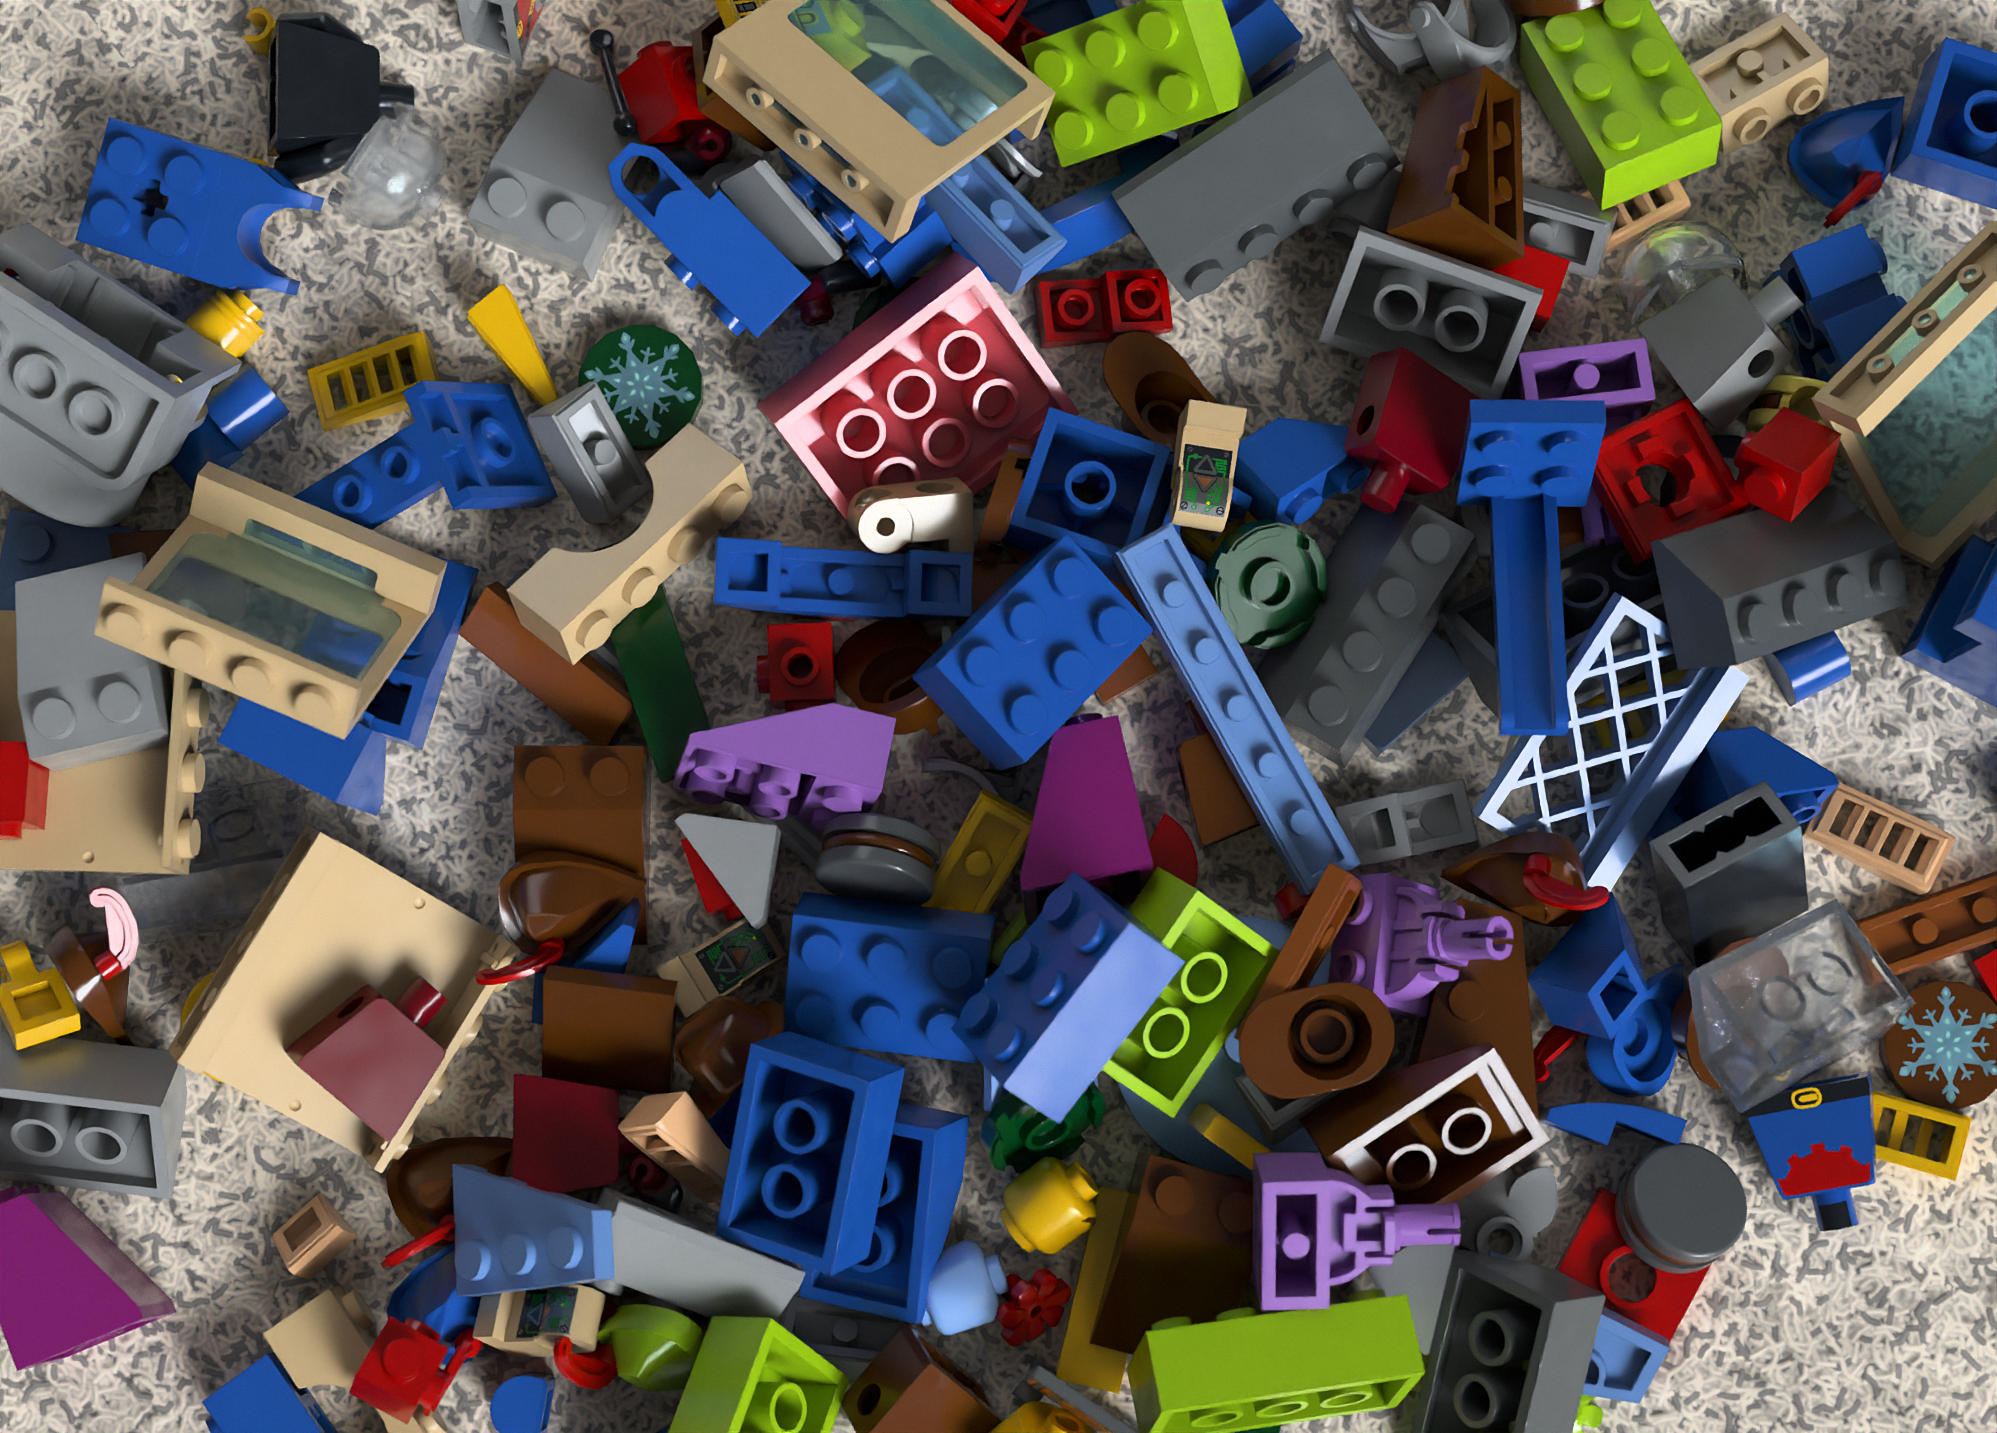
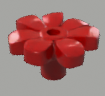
M1045 1268L1038 1269L1030 1283L1015 1273L1006 1276L1010 1291L1001 1295L1008 1302L997 1308L995 1319L1004 1327L1000 1336L1009 1345L1016 1347L1021 1345L1024 1340L1031 1342L1044 1333V1322L1051 1327H1056L1059 1324L1064 1313V1307L1061 1305L1069 1300L1071 1288L1063 1279H1057L1049 1269Z

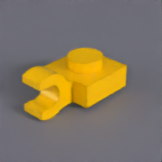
M23 939L0 946V959L4 966L0 968V976L3 984H0V1016L16 1050L81 1030L80 1013L57 968L54 967L37 972Z

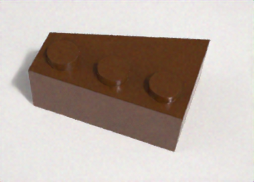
M1481 66L1422 91L1386 230L1388 233L1398 239L1486 270H1491L1524 258L1521 92L1487 66Z
M1457 898L1452 902L1462 906L1465 911L1464 919L1452 920L1488 919L1494 916L1507 919L1513 929V939L1493 940L1492 944L1506 943L1513 945L1509 957L1504 960L1476 959L1469 960L1467 966L1442 965L1459 970L1458 978L1454 981L1439 982L1430 991L1427 1017L1419 1019L1408 1067L1490 1042L1539 1122L1522 915Z

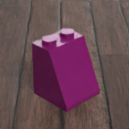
M1100 713L1081 714L1067 720L1065 726L1060 727L1052 735L1020 874L1021 893L1027 926L1032 925L1043 911V906L1049 895L1055 889L1061 887L1073 871L1122 906L1132 904L1153 874V861L1118 715L1103 718V715Z
M38 1185L19 1190L18 1186H14L0 1191V1326L17 1371L57 1362L176 1313L172 1299L63 1192L40 1193Z

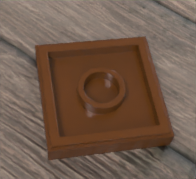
M548 965L543 979L542 1077L580 1084L661 1094L670 1093L674 1077L678 981Z

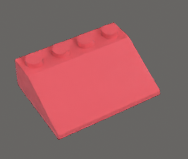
M956 251L756 405L847 524L848 505L853 496L862 489L871 486L958 477L973 492L974 496L997 478L1012 436L1031 441L1033 446L1036 447L1049 407L1076 416L1080 413L980 268ZM907 542L899 550L891 553H901L908 546H910L912 542Z

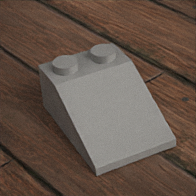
M551 68L493 157L467 214V218L478 237L592 283L626 208V205L617 197L612 188L608 165L630 142L646 146L654 145V143L642 144L637 129L633 135L628 137L620 136L615 132L613 120L616 117L609 90ZM624 97L627 110L631 114L626 98ZM633 157L623 167V182L632 192L648 157Z
M143 552L15 582L17 691L30 760L52 771L64 770L169 745L173 690L168 665L94 635L104 582L112 576L130 584L147 565L146 554Z

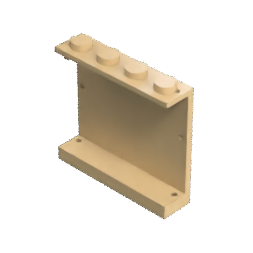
M179 604L183 607L200 613L189 604ZM0 610V741L26 742L17 691L16 610ZM168 666L173 690L169 745L64 770L52 771L49 769L45 830L22 829L21 840H0V870L189 875L190 858L198 855L201 841L199 821L193 819L194 793L202 791L205 781L204 757L201 753H197L199 728L206 727L210 711L209 694L206 688H202V680Z
M308 823L167 1050L178 1064L200 1076L203 1071L209 1073L362 1156L374 1170L382 1174L390 1160H398L407 1150L414 1135V1127L411 1125L424 1104L431 1105L443 1091L449 1076L448 1071L445 1069L458 1048L465 1049L476 1037L483 1020L480 1012L492 992L499 993L508 984L507 982L497 985L477 984L475 974L484 969L497 970L515 963L516 960L513 958L519 947L500 934ZM420 975L449 1000L423 1029L425 1033L446 1050V1054L397 1134L388 1143L300 1069L284 1051L361 987L370 984L389 1002L394 1004Z

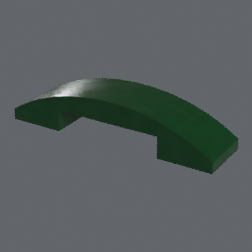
M617 542V543H614V544H611V545H608V546L599 548V549L594 550V551H599V550H602V549L609 548V547L614 546V545H616V544H618V543H620V542ZM663 582L658 586L656 593L649 602L631 611L612 629L610 634L637 717L662 784L673 781L690 734L712 729L705 706L700 698Z

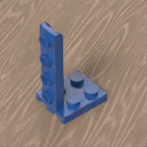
M426 380L420 381L403 392L414 417V423L293 496L370 530H373L441 488H444L452 509L538 508L558 497L510 384ZM269 526L264 528L306 546L303 540ZM327 551L324 554L329 556L333 553ZM251 588L253 593L261 592L254 588Z
M1470 400L1455 482L1456 506H1488L1499 735L1566 736L1568 732L1569 703L1557 506L1586 507L1606 427L1605 401Z

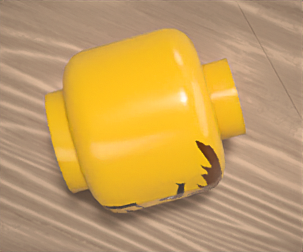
M1044 1157L1007 1184L1003 1194L1005 1207L1000 1210V1216L1011 1236L1024 1250L1032 1253L1038 1249L1045 1254H1056L1095 1225L1097 1210L1092 1198L1099 1194V1189L1091 1175L1079 1162L1075 1161L1068 1167L1055 1157Z

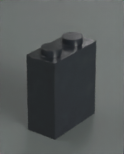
M1765 780L1650 841L1663 924L1696 970L1709 964L1714 955L1729 942L1746 936L1758 938L1809 910L1801 825Z

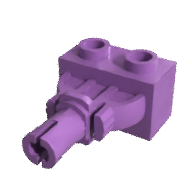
M1646 338L1519 353L1509 376L1513 400L1605 401L1606 427L1603 436L1646 416L1656 399ZM1591 485L1586 507H1580L1585 534V546L1599 547L1601 539L1605 540V546L1622 542Z
M1388 873L1356 875L1354 877L1362 882L1363 888L1333 941L1328 983L1351 982L1372 990L1387 1005L1392 1019L1426 1018L1430 991L1439 982L1454 981L1458 978L1459 970L1442 965L1467 966L1469 960L1476 959L1504 960L1509 957L1513 945L1492 943L1493 940L1513 939V929L1509 921L1500 916L1488 919L1452 920L1464 919L1465 911L1462 906L1457 905L1455 902H1441V890Z
M1320 1152L1253 1153L1252 1279L1262 1310L1329 1309L1330 1286L1342 1284L1355 1278L1368 1266H1392V1254L1395 1251H1399L1400 1246L1437 1244L1458 1246L1460 1243V1232L1455 1230V1228H1460V1212L1457 1202L1397 1205L1395 1200H1393V1192L1389 1185L1365 1186L1357 1178L1346 1172L1326 1168Z

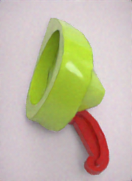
M644 1304L622 1305L615 1308L612 1315L602 1322L598 1339L603 1344V1347L597 1359L572 1354V1342L568 1337H559L555 1341L553 1355L556 1366L561 1374L579 1387L592 1390L606 1387L618 1375L627 1382L649 1392L684 1390L705 1334L692 1320L674 1310Z

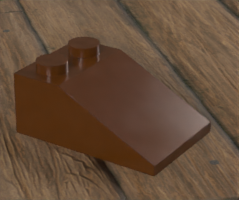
M514 745L513 829L515 863L520 857L534 851H565L609 863L646 878L647 883L634 897L639 899L638 904L642 905L632 945H648L651 753L644 746Z
M1490 1042L1374 1077L1369 1081L1345 1089L1300 1119V1122L1331 1169L1346 1172L1357 1178L1365 1186L1389 1185L1393 1192V1200H1395L1397 1205L1457 1202L1550 1141Z
M1138 1152L1128 1189V1198L1089 1343L1134 1355L1145 1332L1152 1331L1151 1326L1156 1322L1175 1317H1188L1191 1319L1192 1325L1216 1322V1317L1219 1314L1240 1308L1253 1273V1182Z

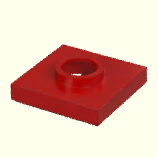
M1687 396L1603 436L1591 485L1636 566L1654 558L1650 542L1743 513L1750 508L1747 501L1733 495L1736 480L1697 410ZM1650 464L1661 466L1672 475L1676 484V496L1671 504H1668L1666 507H1658L1648 502L1652 497L1643 488L1640 475L1636 477L1637 470L1642 466Z
M1599 1187L1555 1270L1606 1294L1604 1307L1668 1338L1670 1343L1711 1264L1702 1270L1686 1274L1669 1273L1653 1267L1655 1273L1653 1286L1650 1293L1644 1299L1637 1302H1627L1619 1299L1612 1292L1608 1284L1610 1265L1616 1258L1634 1252L1623 1239L1616 1222L1614 1210L1616 1194L1603 1187Z

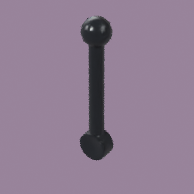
M605 29L595 30L589 38V49L593 54L600 57L616 117L613 120V128L618 135L628 137L636 131L637 122L634 115L630 114L627 110L611 55L614 49V36Z

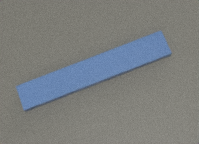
M1170 522L1112 554V559L1146 620L1154 628L1153 632L1300 896L1308 895L1315 890L1329 863L1345 871H1349L1361 863L1173 524Z

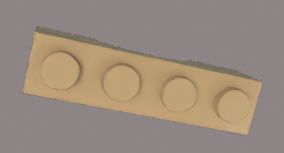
M688 423L644 463L654 491L653 502L646 519L632 535L614 546L593 552H571L553 547L507 589L521 625L573 666L589 651L603 645L616 625L635 608L642 607L649 602L656 593L658 586L681 565L690 563L699 554L703 544L723 525L735 521L743 513L747 503L753 498L743 461L691 423Z
M342 1285L326 1289L264 1332L263 1335L298 1389L316 1385H335L350 1390L358 1369L376 1341V1337L369 1328L376 1320L370 1307L357 1291L353 1290L347 1294ZM419 1404L408 1425L375 1408L384 1421L388 1433L448 1432L447 1426L437 1409L435 1412L431 1411L427 1417L422 1414L425 1407Z

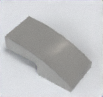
M1464 779L1404 793H1391L1335 807L1338 823L1361 862L1350 870L1479 842Z

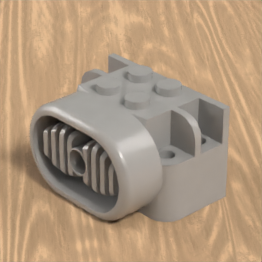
M26 223L0 233V489L33 510L61 522L92 528L116 525L131 514L151 473L172 462L179 453L189 432L200 427L209 412L205 400L212 386L237 373L242 361L30 223ZM6 268L13 269L19 275L20 280L4 274V270ZM178 377L181 379V383L176 381Z

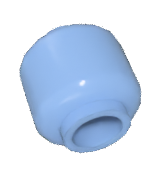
M971 1239L943 1247L941 1258L937 1262L929 1281L927 1307L922 1321L923 1326L934 1324L941 1334L947 1336L994 1321L997 1315V1308L1000 1306L998 1295L1010 1291L998 1254L985 1257L980 1245Z

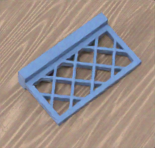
M1614 592L1566 666L1569 703L1567 738L1571 758L1541 766L1538 748L1546 736L1521 735L1472 813L1508 836L1529 833L1527 829L1537 826L1538 831L1552 833L1551 822L1580 814L1583 832L1575 842L1574 847L1579 853L1587 885L1591 887L1604 886L1610 892L1750 677L1732 665L1689 669L1680 683L1662 687L1658 658L1674 654L1669 626ZM1624 615H1627L1638 622L1642 649L1613 657L1610 637ZM1654 633L1667 642L1656 644ZM1599 655L1600 661L1594 662ZM1644 662L1648 692L1619 699L1615 670ZM1602 674L1606 704L1577 712L1574 692L1581 681ZM1651 705L1653 725L1645 737L1626 742L1622 713ZM1609 717L1613 746L1584 754L1579 725ZM1615 760L1618 778L1608 792L1590 796L1586 768ZM1573 772L1577 801L1548 809L1543 780ZM1531 784L1535 813L1509 820L1497 812L1512 789Z

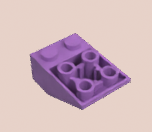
M829 703L691 733L673 778L671 788L685 791L688 798L704 804L714 805L727 801L747 806L752 814L765 819L780 820L788 816L809 821L813 828L823 832L825 823L833 817L847 813H870L883 788L896 718L836 703Z

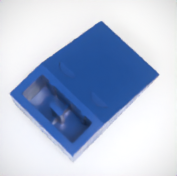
M440 557L436 558L446 561L447 566L434 612L365 710L375 716L369 728L385 735L388 741L418 750L423 749L459 636L458 633L461 630L479 573L478 568ZM348 559L344 560V563L366 571L364 566ZM317 616L300 656L357 680L381 644L375 639Z

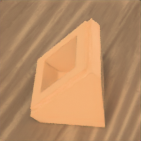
M320 1193L273 1234L272 1239L287 1269L295 1276L310 1280L359 1235L325 1196Z

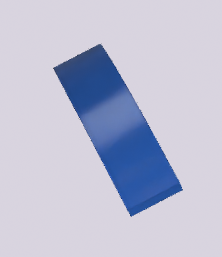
M1174 130L1158 135L1117 154L1120 174L1038 211L1067 242L1036 274L1068 265L1092 255L1134 231V228L1111 192L1180 147L1178 136ZM953 238V241L949 243L952 253L958 252L976 264L989 282H996Z
M717 537L715 541L713 604L767 612L839 618L885 620L969 619L972 609L973 554L909 550L906 554H884L866 551L782 546V541Z

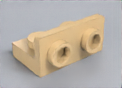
M1786 12L1689 65L1723 122L1718 149L1724 155H1728L1744 145H1750L1759 141L1767 132L1798 115L1811 112L1829 96L1828 56Z

